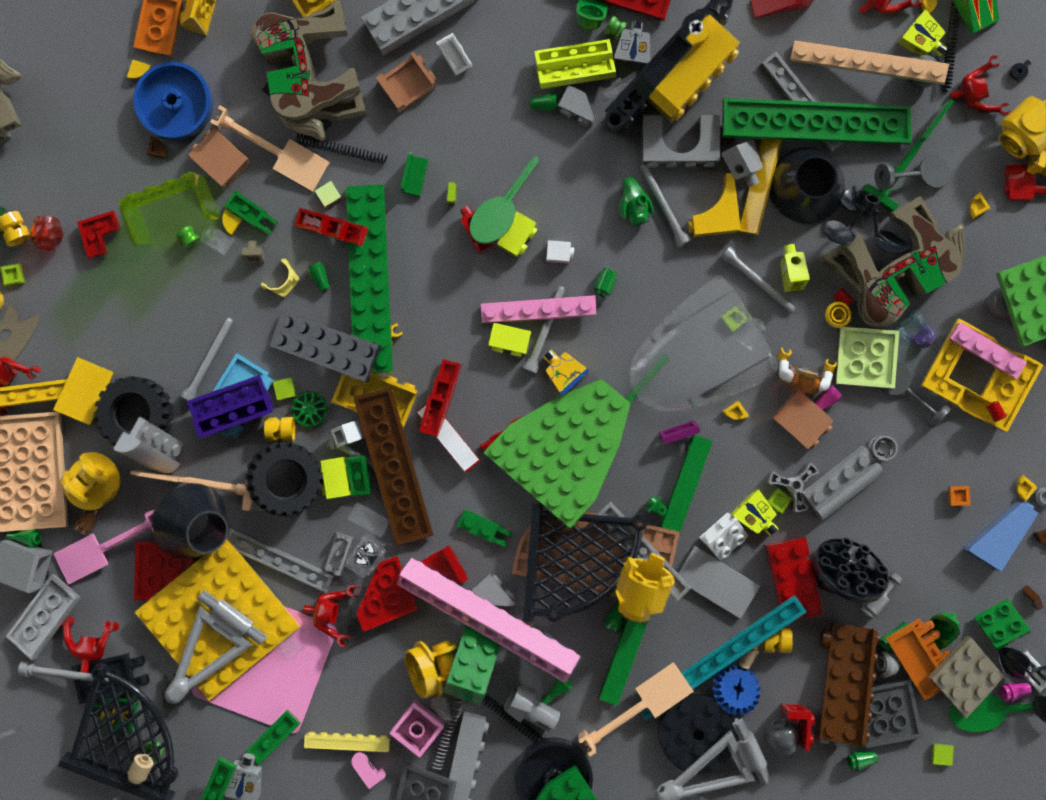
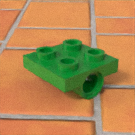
M1009 599L974 616V620L996 651L1031 632Z

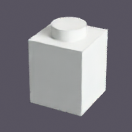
M548 240L546 262L569 264L570 259L574 257V247H571V242Z
M359 420L340 425L331 430L337 448L365 438Z

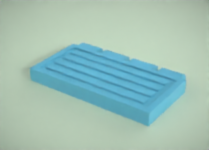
M236 353L213 391L261 374L268 391L274 380L268 377L270 375L269 372ZM239 424L219 431V433L227 438L233 436L238 439L245 427Z

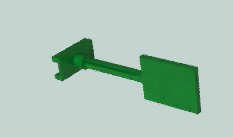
M950 99L941 106L915 144L894 171L895 173H903L920 150L922 143L927 140L953 104V100ZM867 183L861 189V192L865 195L874 194L880 198L879 205L890 213L896 211L899 207L898 203L888 197L892 192V187L889 190H878Z

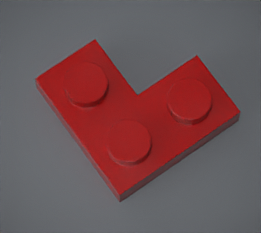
M114 210L77 222L89 259L108 254L103 235L121 230L117 214Z

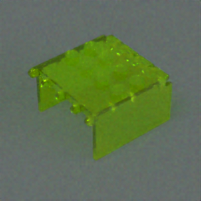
M188 172L181 175V178L168 179L163 181L161 185L146 187L142 192H132L126 194L125 198L118 200L119 210L133 245L140 246L153 243L140 210L141 206L192 188L195 191L205 220H220L221 216L208 185L207 177L195 172Z

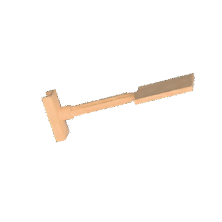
M218 107L221 116H217L216 119L218 121L214 119L210 121L213 128L215 127L218 131H221L223 127L227 130L231 129L278 156V160L273 167L275 171L312 192L315 190L330 163L329 161L291 139L288 140L285 148L282 150L236 124L235 120L229 118L226 108Z
M132 470L130 475L182 482L188 485L187 483H199L212 489L235 492L236 495L243 496L242 510L250 511L252 509L253 501L246 488L247 480L245 484L237 483L235 485L142 470Z
M674 662L635 688L642 698L639 703L598 731L595 730L588 734L584 729L578 734L579 742H584V745L587 746L589 757L596 753L595 744L600 742L601 738L643 709L649 708L656 718L694 692Z

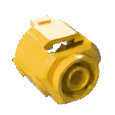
M1033 96L1026 97L1001 121L1003 132L999 135V141L1003 148L1012 156L1023 159L1026 155H1039L1046 149V100L1042 101Z
M653 553L650 554L648 560L627 558L616 589L620 602L618 609L626 618L637 622H647L652 615L663 612L674 584L672 574L663 568L665 558Z

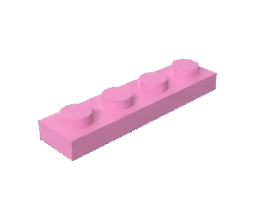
M961 322L956 325L949 337L950 341L1013 379L1018 378L1027 363Z

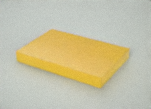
M77 357L53 410L91 425L94 419V412L98 410V407H95V402L101 399L98 395L101 391H106V385L111 382L114 372Z

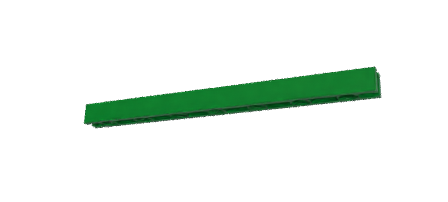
M692 435L667 504V513L662 518L660 528L681 532L711 449L712 440ZM626 618L598 695L600 700L618 706L648 621L637 622Z

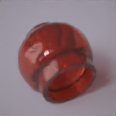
M39 216L33 220L34 224L30 228L29 235L31 242L38 246V249L51 251L62 243L64 234L59 219L52 216Z

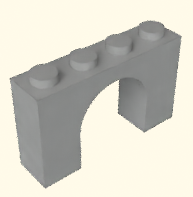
M643 115L641 120L642 164H646V167L656 168L658 165H665L667 168H674L677 165H684L686 168H693L696 165H703L705 168H712L720 162V115H700L698 119V144L687 153H676L665 145L662 136V115Z

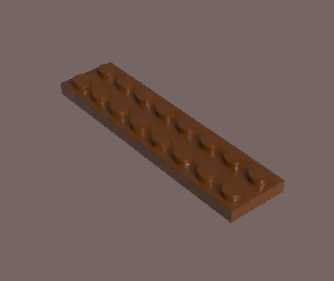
M392 387L353 397L396 546L433 536L434 532Z

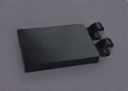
M129 653L90 661L88 673L90 674L95 665L104 663L108 666L110 672L125 678L135 686L150 682L149 674L134 677L132 670L133 666L146 663L144 655L130 658ZM81 664L71 666L72 671L80 672ZM74 680L79 704L86 703L93 682ZM111 680L107 683H101L99 690L110 684ZM114 683L116 694L124 690L122 686ZM111 689L104 693V698L113 697ZM97 694L96 700H100L99 694Z

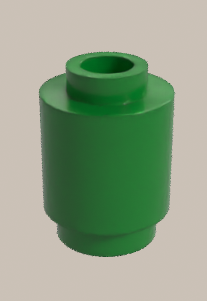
M603 268L599 272L593 287L596 295L604 298L606 295H611L617 281V272L609 268Z

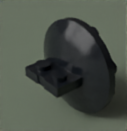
M847 537L829 539L823 542L814 554V567L821 579L819 588L835 593L852 602L871 603L879 600L888 588V569L871 551L869 546L865 544H859Z

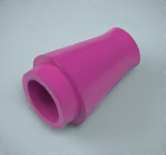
M831 385L827 390L823 391L815 404L823 411L839 402L842 394Z
M1005 683L1000 687L1002 699L1008 702H1013L1032 692L1029 683Z

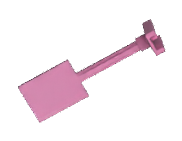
M155 510L144 514L146 517L144 523L101 545L93 533L55 552L54 556L68 585L109 565L104 556V552L146 530L154 532L152 518Z

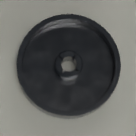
M699 693L690 694L663 712L658 728L659 742L668 760L678 769L685 771L730 730L736 739L737 733L732 725L735 721L732 714L724 711L714 697ZM702 730V738L700 736L693 737L694 731ZM728 746L697 774L711 773L726 764L732 756Z
M559 737L544 738L529 745L520 755L515 767V786L520 800H536L543 787L551 781L549 780L551 776L555 774L559 776L574 765H576L592 790V768L584 751L572 741Z

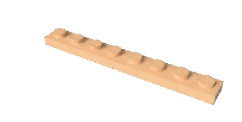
M794 41L790 58L793 62L945 85L949 67L947 63L802 41Z

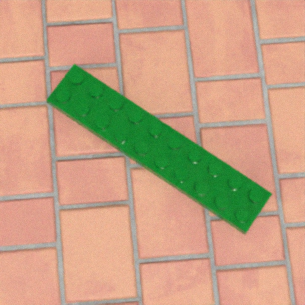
M723 98L722 137L910 145L912 143L911 106Z
M384 184L346 186L347 221L368 228L363 246L348 243L352 336L382 346L372 374L393 373Z

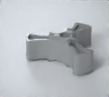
M806 463L801 473L790 478L782 477L775 471H770L767 477V484H779L790 492L793 498L792 511H806L808 506L803 499V487L810 477L819 473V470L812 463Z

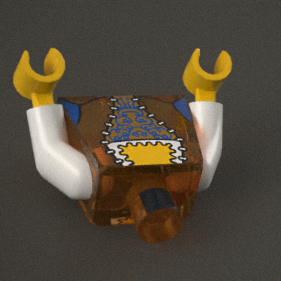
M783 347L780 349L777 355L778 360H780L779 377L787 386L815 395L818 394V391H825L830 387L832 376L837 366L836 361L834 365H830L828 363L829 359H827L823 368L824 372L789 363L788 359L792 351L788 349L787 353H785Z

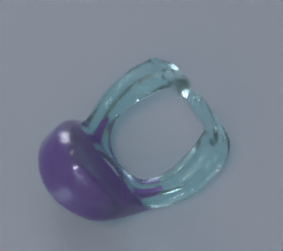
M916 309L910 313L909 319L903 320L897 326L899 335L918 348H928L935 342L936 334L934 330L926 324L924 316ZM916 318L919 320L921 327L916 334L910 335L906 332L904 326L912 323Z

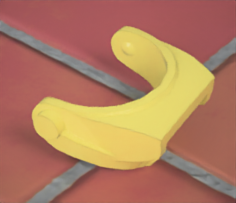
M284 258L281 261L288 268L289 275L287 281L278 288H269L263 282L261 283V287L264 290L268 289L282 298H285L300 281L289 262Z

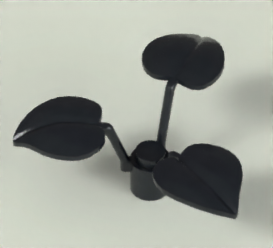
M855 185L849 188L841 198V205L846 210L858 212L850 226L846 227L838 221H829L823 227V234L829 240L837 244L846 245L852 243L856 237L850 230L860 216L869 218L874 215V235L877 237L875 244L878 248L887 253H900L911 247L892 232L886 230L878 232V214L880 211L877 207L880 203V198L874 194H866L864 196Z
M1009 647L999 649L1001 665L1005 672L1012 677L1022 678L1026 672L1032 673L1046 669V665L1029 669L1031 660L1019 650ZM1037 695L1033 700V709L1036 715L1046 723V697Z

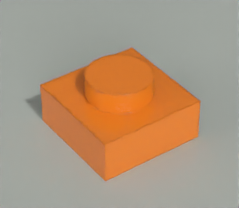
M948 486L949 506L970 505V486Z

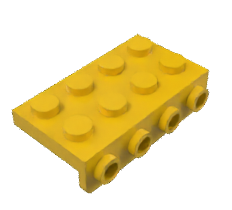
M379 373L371 374L370 380L367 383L342 374L331 402L357 412L353 397L392 387L404 429L419 391L414 390L415 385L407 382L404 385L397 383V378L389 375L384 378L379 376Z

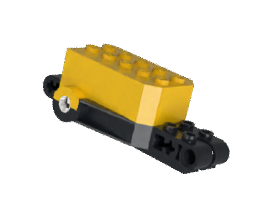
M710 0L704 8L697 9L694 13L684 18L680 29L605 109V122L609 132L618 134L625 128H631L636 122L635 117L638 114L642 115L649 108V103L670 123L674 120L677 122L684 115L685 109L688 106L691 107L697 101L700 92L704 93L710 87L712 79L714 77L717 79L723 73L725 65L727 63L731 64L738 56L740 42L723 27L729 20L733 0ZM631 99H632V100H633L632 109L630 110V109L628 108L627 110H625V106H626V105H627L628 107L631 106ZM613 119H619L620 123L618 125H612L611 121Z

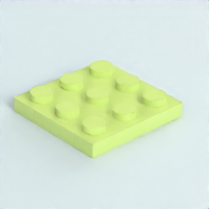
M854 327L840 328L836 384L895 389L899 331Z

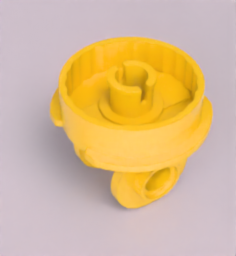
M96 452L83 453L79 456L80 460L74 463L70 470L65 471L61 483L65 496L73 505L84 510H97L109 503L117 495L121 482L120 473L116 464L109 457Z
M418 641L415 643L414 648L405 651L404 660L409 679L421 698L425 699L430 696L438 698L442 695V681H444V684L447 682L455 659L453 650L459 647L457 642L443 641L433 645V650L430 651L425 643ZM434 657L436 659L440 671L439 675H437L436 669L433 664V662H435Z

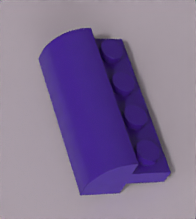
M261 374L186 401L199 439L273 412L272 400Z

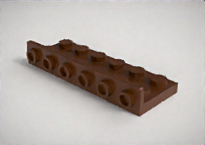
M832 622L830 626L831 641L827 653L818 739L863 747L866 746L870 738V733L867 729L868 723L871 722L872 713L869 710L870 703L872 704L874 693L871 690L872 684L875 683L876 673L873 671L874 664L877 663L878 654L875 651L876 645L879 644L880 635L877 633L878 628L869 629Z

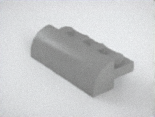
M139 417L130 434L122 433L114 450L155 473L169 474L180 465L175 459L180 454L184 443Z
M862 445L804 490L802 494L810 503L809 505L817 517L823 521L884 472L867 448Z

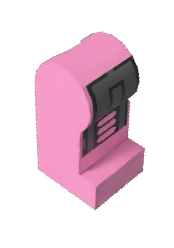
M357 751L354 754L352 766L369 789L385 778L386 772L383 768L379 770L375 768L370 761V755L367 751Z

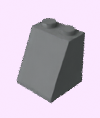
M10 539L1 541L0 582L26 593L41 589L45 583L53 551L41 547L31 548Z

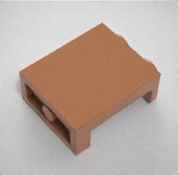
M414 52L410 54V58L387 74L383 75L381 73L376 77L378 84L399 113L436 88L435 80L437 79L431 70L427 71L424 65L426 63L420 55L416 56Z
M214 127L204 134V139L199 144H195L190 149L188 156L226 190L250 165L251 161Z
M796 390L770 418L795 438L804 449H813L819 443L818 438L831 430V424L834 421L799 390Z

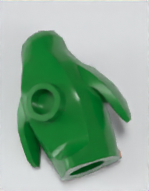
M625 178L622 181L623 193L618 207L619 214L622 219L627 218L629 227L649 222V213L653 214L651 200L635 178Z

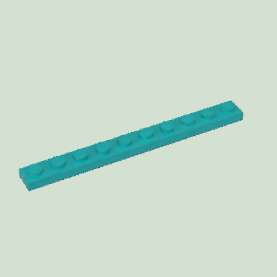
M793 595L683 670L681 674L690 687L694 689L806 613V610L796 596ZM649 708L640 711L645 720L653 716Z

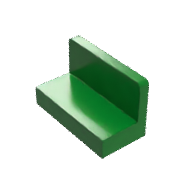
M408 152L400 188L403 194L421 197L429 162L428 159L413 156V153Z

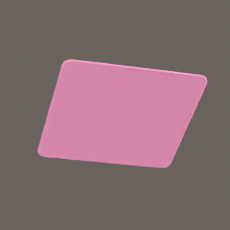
M285 607L300 625L296 631L210 701L197 686L192 688V693L197 698L270 726L288 709L301 722L292 732L296 733L301 728L334 639L313 626L312 616ZM326 624V626L332 628L337 632L336 627L333 624Z

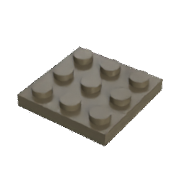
M966 636L928 676L954 708L965 718L974 711L1005 677L969 636Z

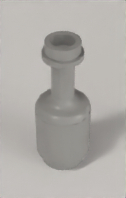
M893 572L889 575L888 588L879 600L861 604L860 610L870 619L879 615L889 602L888 593L896 584H901L902 578Z

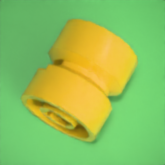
M18 211L0 216V231L4 232L3 238L9 247L22 244L31 238L28 228L23 225L24 220Z
M277 417L265 418V441L278 442L281 439L282 442H294V417H282L281 420Z
M782 628L761 643L762 652L774 653L778 650L779 653H791L793 645L791 628Z

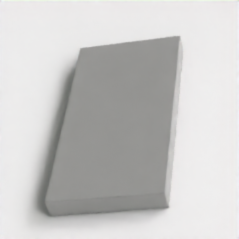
M693 546L678 571V574L688 583L691 589L740 619L760 588V585L696 546Z
M52 574L6 637L30 660H35L81 597L58 576Z

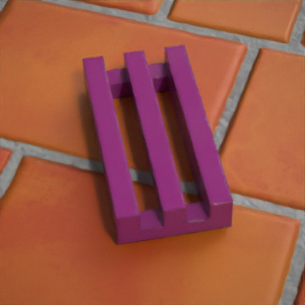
M695 420L660 431L659 436L665 445L700 433V428Z

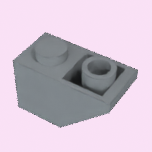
M568 85L558 105L560 114L567 118L573 117L577 119V122L583 126H592L594 116L586 93Z
M489 573L472 588L476 596L489 601L491 605L513 606L515 604L513 600L515 596L509 589L504 590L502 588V581L495 574L492 576Z

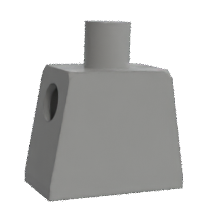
M754 140L736 145L721 153L736 180L744 177L748 187L759 183L755 172L761 170L763 166Z

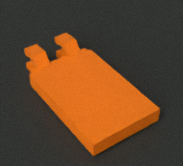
M143 0L133 47L172 57L184 1Z

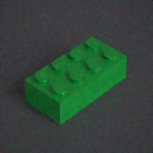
M466 625L443 693L481 705L500 645Z

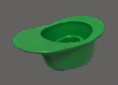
M579 0L576 8L577 23L585 28V33H588L589 30L599 29L607 14V5L596 0Z
M940 612L930 619V621H933L934 627L925 634L933 630L940 632L939 638L933 641L939 650L948 647L960 635L959 621L956 618V613Z

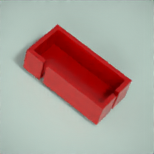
M797 537L765 544L778 606L795 595L806 610V613L796 620L802 619V616L808 618L822 615L823 611L810 558L806 557L810 555L807 539L805 537Z

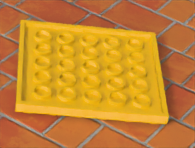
M226 538L224 544L219 549L204 555L135 611V614L178 665L199 606H203L210 612L213 611L197 600L203 590L219 601L221 599L225 600L252 620L253 626L267 635L262 644L259 645L244 634L243 636L251 641L253 645L196 685L209 701L300 627L299 623L228 538ZM204 622L186 674L191 678L236 646V644Z

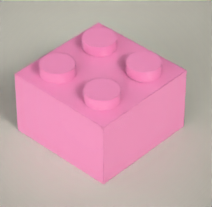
M415 698L392 727L389 734L420 758L444 728L445 722Z

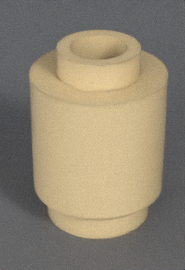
M139 754L135 756L128 770V780L131 783L141 784L147 779L154 764L149 755Z

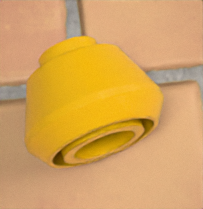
M842 302L830 304L825 311L827 323L834 328L846 326L851 319L850 308Z

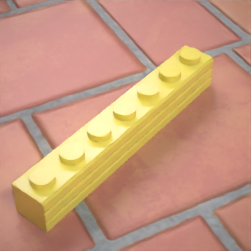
M308 732L305 735L304 748L389 752L390 738L386 735H381L380 737L368 735L367 737L363 734L351 736L352 734L348 733L344 735H339V733L328 735L326 732H321L320 734Z

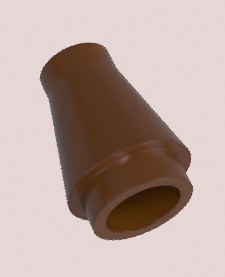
M87 510L74 522L73 529L87 536L88 533H91L100 512L97 510Z

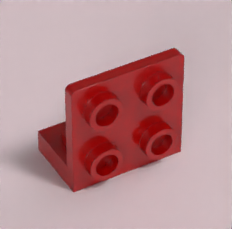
M450 544L420 561L429 569L439 572L443 577L457 584L469 579Z
M781 703V712L791 722H799L798 744L805 751H810V746H813L811 726H814V714L805 705Z

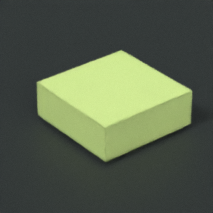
M331 181L315 190L325 208L341 199L340 194Z

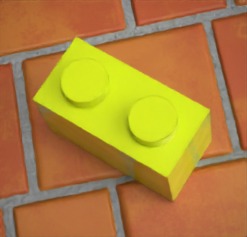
M516 211L512 226L500 238L497 247L516 258L519 254L523 255L528 247L526 245L529 238L533 239L538 230L535 228L536 222Z
M493 323L488 346L492 347L491 351L503 353V350L510 351L512 356L522 357V354L526 355L531 331Z
M346 457L320 461V472L323 473L324 480L322 493L323 496L326 495L327 499L351 495L345 463Z

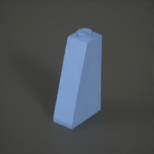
M1015 502L965 545L963 550L992 569L1002 572L1039 513L1033 510L1034 506L1028 502Z

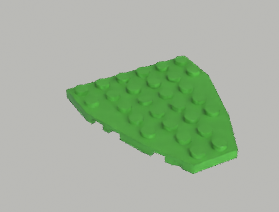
M600 379L567 392L563 396L555 398L509 424L486 449L484 455L571 530L599 496L600 489L605 482L607 473L620 447L631 403L604 380Z

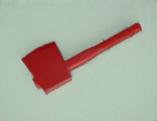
M1014 164L1005 166L1004 194H1007V201H1031L1034 199V195H1046V185H1035L1036 174L1032 175L1027 172L1028 165Z

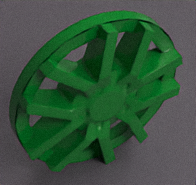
M307 391L299 394L293 400L291 410L297 423L305 427H314L324 421L328 407L325 399L320 394ZM308 394L312 395L311 402H308ZM316 395L321 400L314 403ZM304 396V402L299 401L298 399ZM296 402L302 404L301 409L295 407ZM323 402L324 407L318 409L317 404ZM295 410H299L301 413L296 416ZM324 410L323 416L321 417L317 412ZM304 414L306 417L301 422L299 418ZM316 415L320 420L315 422L312 416ZM308 418H310L313 424H306Z

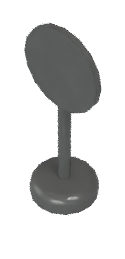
M929 155L921 161L919 171L895 173L890 164L882 163L876 167L874 177L876 186L880 190H889L894 185L895 178L921 176V179L927 186L940 188L948 182L949 168L941 157Z
M897 362L895 389H880L882 392L894 396L907 392L934 415L928 422L929 426L933 429L951 409L948 406H942L937 412L910 390L909 386L912 379L910 370L904 364Z

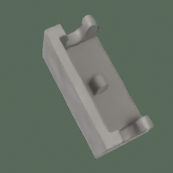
M336 532L324 566L325 571L334 572L338 576L342 575L355 539L354 537Z

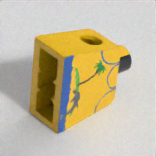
M551 349L543 356L550 364L545 372L562 396L589 372L585 366L566 352L558 357Z

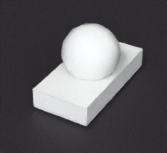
M453 33L436 42L455 75L472 67L471 61Z

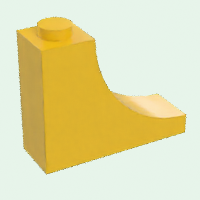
M726 173L724 176L723 192L717 204L702 214L693 215L691 221H688L689 233H692L693 237L738 233L741 230L735 178L732 173Z

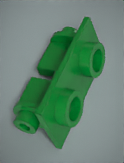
M652 496L645 503L647 507L644 510L647 512L652 511L659 516H664L667 513V507L660 502L661 496Z

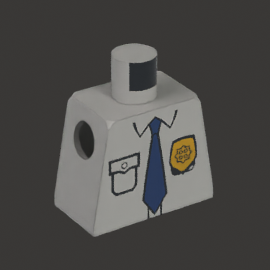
M632 21L631 30H623L614 55V64L644 68L650 61V34L642 32L643 22Z
M244 754L242 761L236 760L234 762L238 766L225 794L226 797L238 800L259 799L261 794L262 767L254 764V755Z

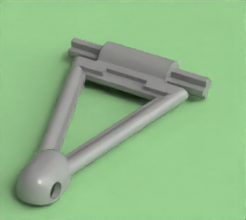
M203 590L197 600L213 611L210 612L203 606H199L177 672L165 691V699L171 704L179 703L189 690L250 648L253 643L245 638L244 634L259 645L267 637V635L252 625V620L225 600L221 599L219 601L205 590ZM206 622L236 644V646L188 679L185 675L203 624Z
M736 718L735 722L732 723L737 733L736 739L730 730L678 778L661 784L656 789L655 799L679 800L682 797L753 782L755 779L751 772L756 773L761 784L764 782L765 784L769 783L768 780L771 777L766 769L767 762L753 732L747 729L743 719L738 720ZM728 746L741 773L740 775L682 787ZM665 788L663 792H659L660 789Z

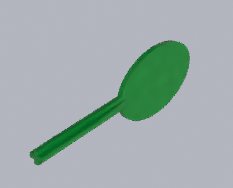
M537 156L531 159L505 197L491 198L476 210L470 223V233L476 242L489 244L499 240L508 232L515 217V208L511 200L539 163L540 159Z
M988 694L967 718L963 717L951 705L949 718L956 727L962 730L984 732L999 726L1005 720L1007 713L1034 711L1033 703L1005 705L997 696Z

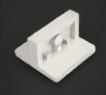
M727 512L699 538L714 553L717 559L721 561L723 558L728 557L731 551L738 545L743 544L748 534L739 521Z

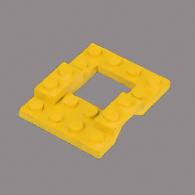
M958 318L920 386L949 401L953 406L978 420L988 423L1003 432H1008L1043 364L1027 355L1012 351L1000 344L994 337ZM959 322L963 323L1027 362L1018 378L1013 379L995 368L981 396L949 379L964 348L949 340L956 325ZM998 400L1007 416L1000 421L994 422L986 406Z

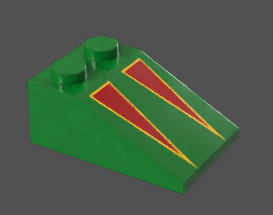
M952 0L971 34L1000 20L997 0Z

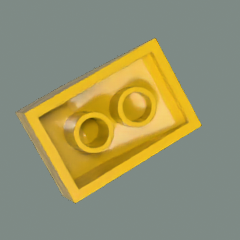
M184 0L185 9L180 14V25L186 31L207 36L216 0Z

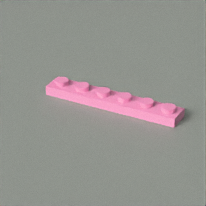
M595 295L481 304L482 324L597 316Z

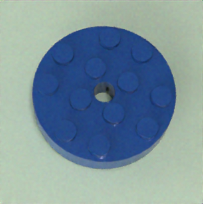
M164 62L155 65L142 75L135 87L133 103L136 115L145 128L159 138L170 141L189 139L198 134L210 120L213 111L212 91L202 75L189 65L180 62ZM173 98H178L173 106L170 105V101Z

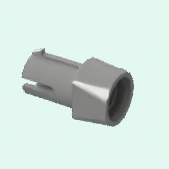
M524 685L515 686L505 702L504 711L518 722L525 719L550 733L559 721L560 712L535 699L536 693L530 691L528 687Z

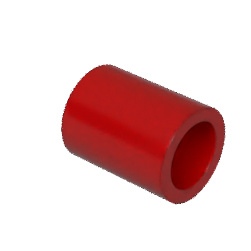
M840 288L832 296L837 302L845 303L847 306L854 301L843 288Z
M998 400L986 406L994 422L1000 421L1007 416Z

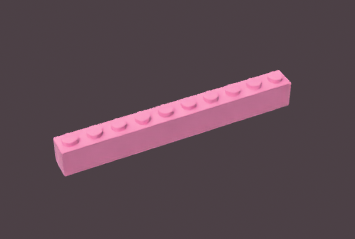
M411 558L399 574L397 585L564 683L567 682L580 658L575 651L565 648L556 640L548 638L539 630L526 625L522 620L516 619L506 611L491 605L489 601L479 598L472 591L460 587L456 582L448 580L439 572L429 569L420 561Z

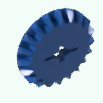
M738 664L726 666L716 674L713 681V694L716 702L727 713L733 715L749 713L759 703L758 700L761 696L759 679L755 677L754 672L742 668ZM737 685H739V688L742 689V691L738 692V694H736V690L734 689V687Z

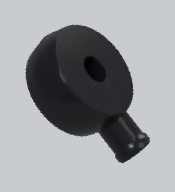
M1026 60L1024 63L1014 64L1009 71L1010 77L1015 81L1024 80L1028 75V66L1031 65V61Z

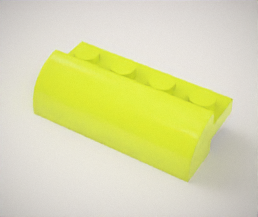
M610 39L534 51L538 81L541 89L616 77Z

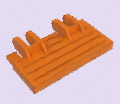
M918 618L888 636L886 640L922 698L926 701L940 692L928 676L951 651L947 650L941 653L933 642L939 638L940 632L933 630L925 634L934 627L933 621L929 620L922 623L921 619Z

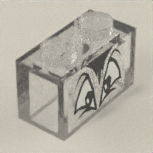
M366 532L344 566L362 578L366 575L370 576L376 567L373 565L376 559L381 560L386 553L384 549L386 544L369 532Z

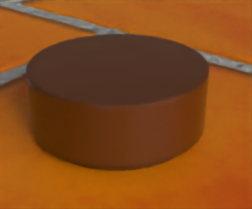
M823 629L820 646L821 648L829 649L831 630Z

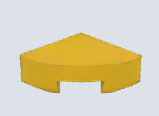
M918 0L921 1L920 6L922 10L928 11L929 14L935 9L938 0Z
M132 60L127 78L137 80L152 66Z
M981 192L976 194L970 203L972 219L990 209Z
M227 209L224 210L222 217L224 228L233 236L242 219Z
M736 401L722 411L724 415L734 420L749 417L739 401Z
M1020 475L1017 480L1016 489L1018 496L1023 502H1026L1037 489V486L1024 475Z

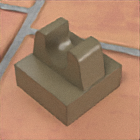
M248 241V248H242V257L245 264L264 263L265 256L262 248H259L257 245V241Z

